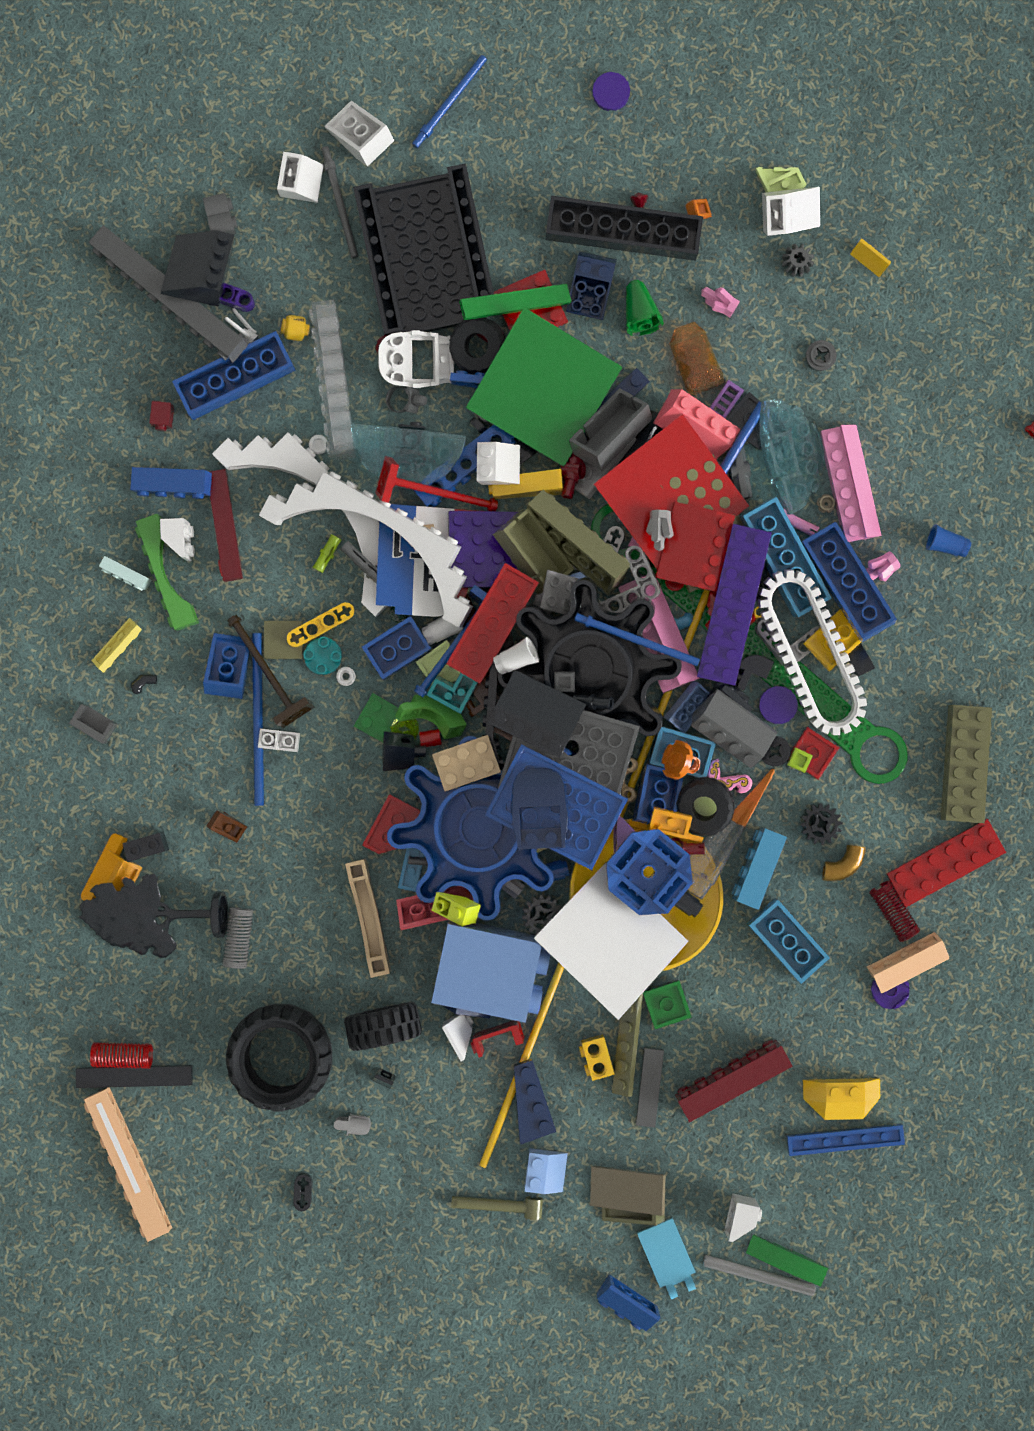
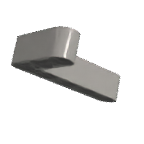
M630 546L625 553L638 586L600 602V605L605 610L614 613L622 612L631 604L628 599L631 593H635L637 598L647 597L651 600L659 596L660 586L641 547ZM635 549L640 552V557L637 560L631 558V552ZM645 567L648 571L645 578H641L638 574L639 569ZM649 585L655 587V593L652 596L646 593V588ZM615 600L620 604V608L617 611L611 609V603Z

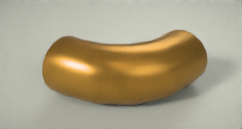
M847 845L845 855L841 860L837 862L825 861L822 880L841 881L852 876L862 864L866 847Z

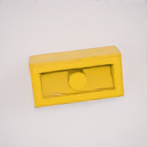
M863 239L858 242L850 253L851 256L878 277L883 274L891 263L890 260Z

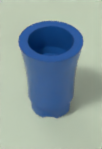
M937 524L930 530L926 543L927 550L966 557L971 547L970 539L948 531Z

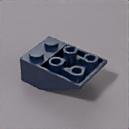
M579 251L570 291L572 302L567 305L566 312L603 320L617 259Z

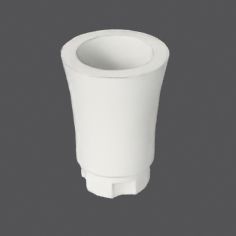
M442 615L427 624L428 626L423 627L422 633L428 644L432 645L435 642L438 643L460 633L464 627H457L442 619Z
M526 637L518 644L495 656L493 661L498 672L504 674L539 662V656L532 641Z

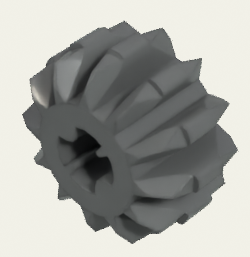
M793 244L792 249L788 247L785 250L786 254L782 255V259L785 260L782 262V266L787 267L786 273H789L790 270L793 271L792 277H795L797 272L802 277L804 272L809 273L810 267L814 265L812 261L814 254H808L811 249L807 248L804 250V244H801L799 248L796 244ZM796 257H799V258H800V259H799V260H800V263H797V262H796V261H797Z

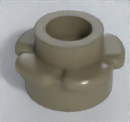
M824 494L821 498H818L817 506H819L820 512L830 513L834 510L836 503L833 497Z

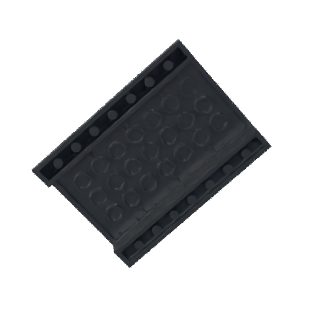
M466 163L447 167L448 173L374 189L372 183L353 187L382 327L386 336L412 330L431 332L457 326L464 320L459 304L461 299L494 294Z

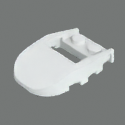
M412 330L386 336L378 349V368L381 376L391 384L413 388L451 383L450 375L454 373V361L449 351L450 335L446 337L438 335V333ZM412 340H433V379H412Z

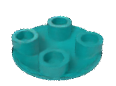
M323 636L312 640L307 645L303 657L310 671L318 675H327L339 667L342 661V651L334 640Z

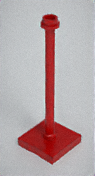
M385 456L375 491L376 495L383 502L389 503L393 487L396 485L486 507L487 511H496L498 501L494 498L485 500L397 478L399 464L392 457Z

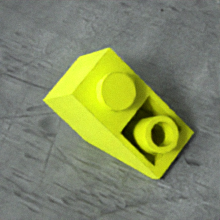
M436 892L432 911L460 926H466L476 923L481 905L463 896Z

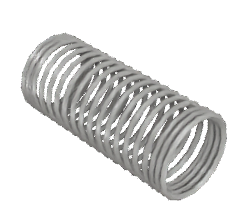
M231 907L228 914L232 916H228V918L237 920H227L232 923H228L227 925L229 926L226 928L232 930H227L226 932L229 933L226 935L232 937H226L229 940L225 942L232 944H225L228 947L224 948L226 949L224 953L228 954L223 955L225 957L223 958L222 965L229 968L243 969L247 967L246 960H248L247 953H249L247 950H249L248 943L250 942L249 936L251 935L250 926L252 925L253 910H239L241 908ZM235 916H246L250 918H239ZM236 923H246L249 925H239ZM231 926L248 927V928H237V927H231ZM236 930H246L247 932H239ZM234 940H243L247 942H237ZM234 947H243L247 949H236ZM234 954H243L245 956H236Z

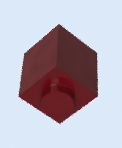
M152 401L149 424L155 427L157 431H166L167 428L172 429L174 405L169 402Z

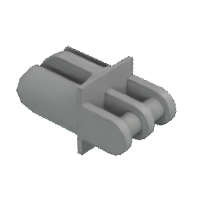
M352 1113L349 1114V1117H337L334 1122V1128L347 1131V1136L349 1134L366 1135L371 1127L369 1117L352 1115Z

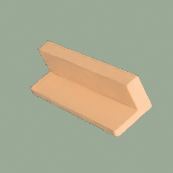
M933 932L867 966V969L876 981L879 991L884 993L948 960L949 955L942 939Z

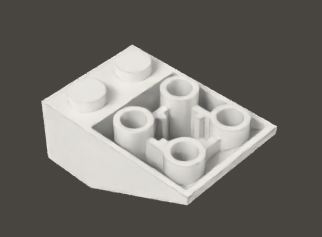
M819 187L762 193L763 232L769 236L819 227Z

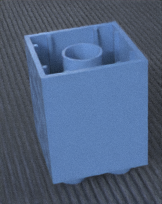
M449 921L431 1003L526 1023L528 1012L539 1013L543 991L541 985L534 984L536 973L547 974L551 954L534 939L536 935L480 923L460 926Z

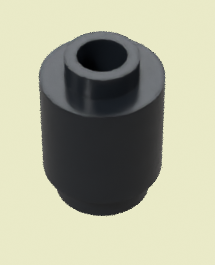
M686 891L674 906L688 916L692 915L695 918L702 909L703 904L700 903L698 898Z

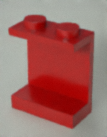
M512 1020L476 1032L471 1042L474 1054L477 1053L479 1058L483 1057L484 1047L481 1040L509 1031L512 1032L516 1045L523 1044L524 1034L520 1022Z

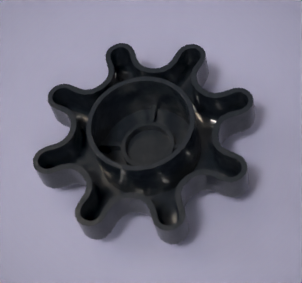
M583 577L578 579L571 588V608L566 614L554 617L534 604L526 605L518 612L516 617L517 625L529 636L539 656V662L516 669V671L555 689V671H574L575 692L562 693L572 698L575 694L586 696L596 694L598 697H612L614 700L612 710L599 708L590 710L588 707H585V711L640 726L639 732L645 736H653L660 731L663 717L661 712L648 700L647 689L655 681L676 678L681 672L682 660L591 626L589 628L585 627V624L575 621L577 613L587 617L590 615L592 619L643 637L644 628L651 622L655 614V605L651 599L638 597L622 612H610L600 605L596 583L590 578ZM515 670L504 674L498 672L499 683L504 688L507 686Z

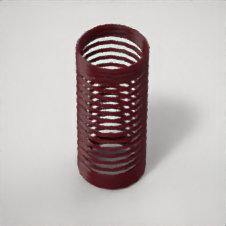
M885 881L879 885L882 888H878V890L873 888L869 892L875 903H877L876 906H879L878 909H881L880 912H883L882 915L888 921L887 923L890 924L889 926H891L893 932H896L895 935H897L899 942H904L920 932V928L915 923V920H913L914 918L904 905L905 903H902L903 900H900L901 897L893 888L891 881Z

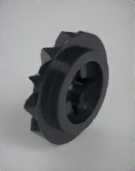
M776 736L770 747H779V753L782 757L774 755L769 758L772 753L769 748L762 758L767 765L772 767L781 766L786 763L791 754L788 742L784 738Z

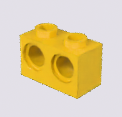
M604 1035L581 1040L582 1046H579L581 1057H586L587 1064L584 1065L586 1075L591 1076L592 1081L615 1075ZM591 1044H596L599 1049L595 1053H590L588 1047ZM596 1063H602L604 1068L602 1071L597 1072L593 1069V1066Z

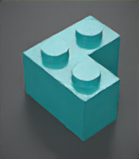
M460 673L455 684L438 676L435 678L427 696L461 714L478 683Z

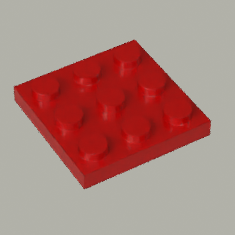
M542 270L496 290L494 294L552 286L546 270ZM561 305L530 310L556 327L568 323ZM521 312L502 314L509 331H511Z

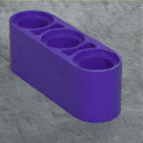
M226 283L224 284L220 300L221 304L243 312L253 310L255 301L248 291ZM226 292H232L230 298L225 299L223 295ZM244 298L250 299L247 305H241V301Z

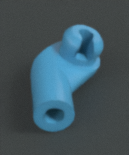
M685 613L684 616L678 619L674 618L678 629L682 630L691 625L693 621L691 613Z

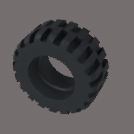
M414 1002L395 1004L356 1013L345 1017L344 1020L349 1048L353 1051L377 1048L420 1036L422 1032L417 1005Z

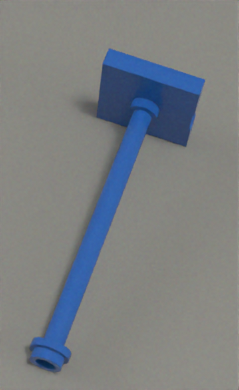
M474 585L470 590V597L479 603L478 606L480 607L487 593ZM474 615L420 686H415L414 692L422 698L425 695L427 696L428 692L426 690L448 662Z

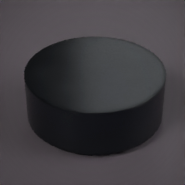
M475 416L470 420V423L481 434L487 430Z

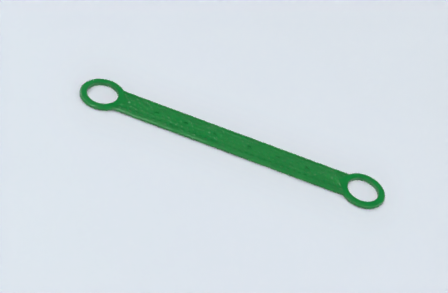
M609 504L603 506L595 514L591 524V530L595 531L601 539V522L606 515L613 512ZM628 548L619 549L618 554L626 558L625 553ZM633 550L631 552L633 560H637L640 557L639 551ZM648 558L652 570L656 575L657 569ZM645 567L639 569V573L643 576L647 575L648 571ZM657 578L662 592L684 612L691 613L694 616L704 590L697 589L688 592L686 585H684L678 591H671L667 588L665 580ZM706 605L699 625L708 632L705 624L711 619V616L707 613L709 609ZM753 622L749 626L742 659L752 654H759L774 660L767 679H762L771 687L784 686L790 689L796 696L798 702L797 710L807 717L803 710L805 708L801 706L799 698L805 695L799 697L794 690L800 684L794 686L789 679L795 673L789 675L786 672L784 666L780 664L755 631L756 623ZM772 641V646L775 648V644L778 642ZM800 661L797 662L821 716L825 720L833 722L840 721L848 716L852 706ZM857 716L856 718L861 723L857 728L850 723L852 731L845 734L840 728V735H832L830 731L826 734L850 755L854 770L861 778L868 782L883 784L893 781L903 772L907 764L908 752L902 737L890 728L875 727L865 717ZM877 735L890 738L897 746L899 753L896 766L890 772L883 775L870 773L863 767L860 760V750L863 743L870 737Z

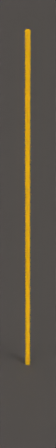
M703 591L693 616V621L684 639L687 650L690 648L706 607L709 591ZM673 690L663 693L658 706L662 717ZM655 735L646 737L637 760L638 768L632 772L627 786L635 788ZM630 791L627 793L628 798L632 796ZM626 802L620 814L622 818L624 817L629 802ZM559 962L519 1063L529 1059L564 970V967ZM514 1077L479 1166L483 1168L487 1167L516 1093Z

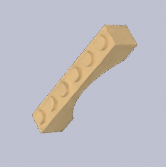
M365 858L348 862L345 866L359 916L370 977L390 974L391 967L367 860Z

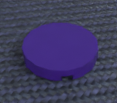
M603 73L594 82L593 99L598 107L603 110H619L629 100V83L619 73Z
M784 686L768 688L763 692L759 702V708L763 717L774 724H783L791 720L796 714L798 707L796 696L790 689Z
M873 980L871 993L875 1002L881 1007L897 1009L908 1000L910 987L908 981H905L881 993L876 981Z

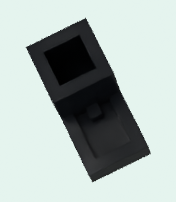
M752 654L742 659L740 668L744 669V672H739L737 676V688L745 690L752 673L767 679L774 660L759 654Z

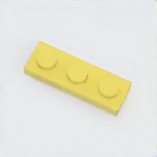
M129 618L91 661L104 673L107 668L111 667L114 660L125 651L129 643L138 636L142 629Z

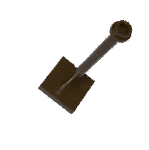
M237 615L230 617L227 620L228 626L230 628L234 627L286 707L283 712L272 718L276 725L285 728L315 708L311 700L306 697L296 703L291 702L240 624L242 619Z

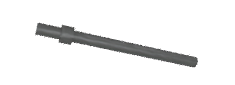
M325 146L321 148L325 161L323 163L324 168L329 175L351 259L356 258L358 253L337 180L335 161L331 158L329 147Z

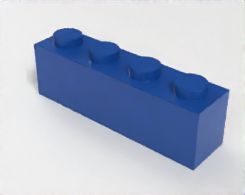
M132 467L130 490L136 492L137 496L148 497L149 494H155L156 497H167V494L174 495L173 497L185 498V495H192V498L203 499L204 496H210L212 473L206 470Z

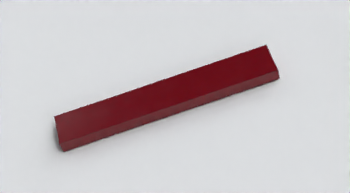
M225 469L210 471L212 473L210 500L223 581L243 579L227 473Z

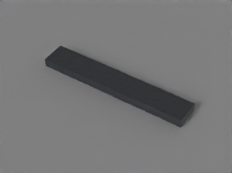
M192 1065L151 1066L150 1069L138 1067L76 1068V1088L193 1085Z

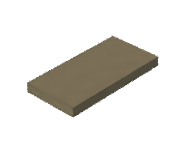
M592 1166L590 1206L663 1216L665 1215L666 1175Z

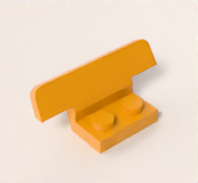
M653 807L649 824L632 820L628 822L635 831L659 829L670 839L679 838L682 841H687V843H702L704 838L688 834L692 815Z
M112 834L81 893L83 901L96 898L94 893L90 892L95 885L112 883L117 892L124 887L122 880L125 877L132 879L134 883L136 882L143 867L131 861L127 862L126 859L119 856L123 849L122 843H125L127 838L119 834Z

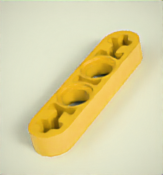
M341 603L290 631L286 638L289 646L296 648L352 618L354 607L350 603ZM343 606L350 608L349 616L343 614L339 617L341 621L338 622L337 616L333 611L336 610L338 614L343 610ZM326 615L333 616L334 624L331 626L325 625L323 618ZM308 625H316L318 631L315 635L307 633L306 628ZM303 628V632L306 635V637H308V639L304 640L303 636L298 639V644H296L295 642L291 643V635L295 634L296 636H298L299 634H301V631L299 630Z

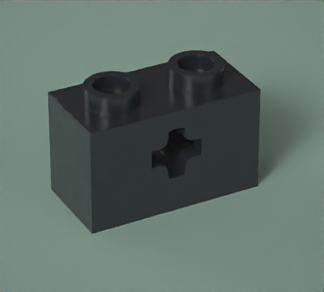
M164 832L122 843L127 862L169 850Z

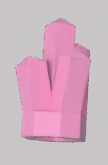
M708 287L701 290V296L705 297V303L711 306L713 311L722 313L729 318L740 302L721 287L715 291Z
M889 551L883 556L868 561L866 571L872 580L879 577L880 581L886 582L901 565L895 555Z

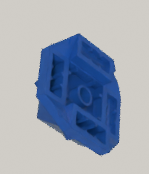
M659 829L631 832L606 862L608 890L638 915L668 914L693 884L690 855ZM648 866L652 867L653 874L644 876L643 870Z

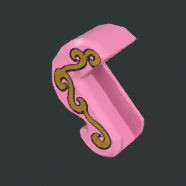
M714 759L710 762L706 777H712L723 782L730 791L736 787L737 793H745L751 789L752 780L748 775L720 777L719 760Z

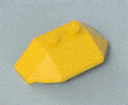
M880 1078L803 1080V1099L824 1120L864 1119L880 1099Z

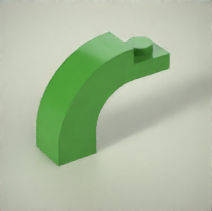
M414 695L411 702L400 704L395 715L398 722L416 718L429 720L439 728L444 739L461 736L467 725L460 713L426 695L424 698Z

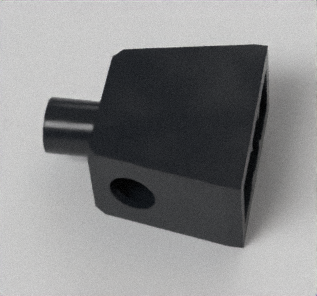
M383 732V771L408 769L414 766L415 757H426V746H415L413 735Z

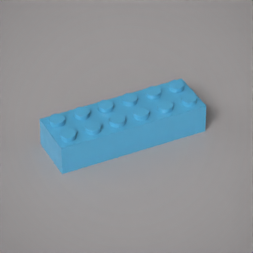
M777 497L770 498L739 516L745 527L772 532L764 565L773 581H775L773 573L781 571L784 576L785 569L794 570V575L797 570L806 574L805 578L808 576L815 582L810 589L815 586L819 588L821 595L815 597V599L821 597L825 602L832 599ZM787 582L777 587L793 617L799 618L812 610L805 591L797 583Z

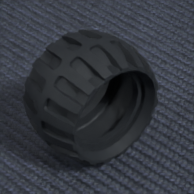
M272 1004L256 1009L242 1019L229 1039L226 1051L228 1077L231 1084L238 1091V1094L257 1108L274 1112L298 1108L309 1102L320 1092L330 1074L332 1046L326 1029L313 1014L295 1005ZM268 1028H286L295 1032L305 1042L310 1054V1067L306 1077L294 1085L284 1087L270 1085L259 1078L252 1068L249 1055L252 1040L258 1032Z

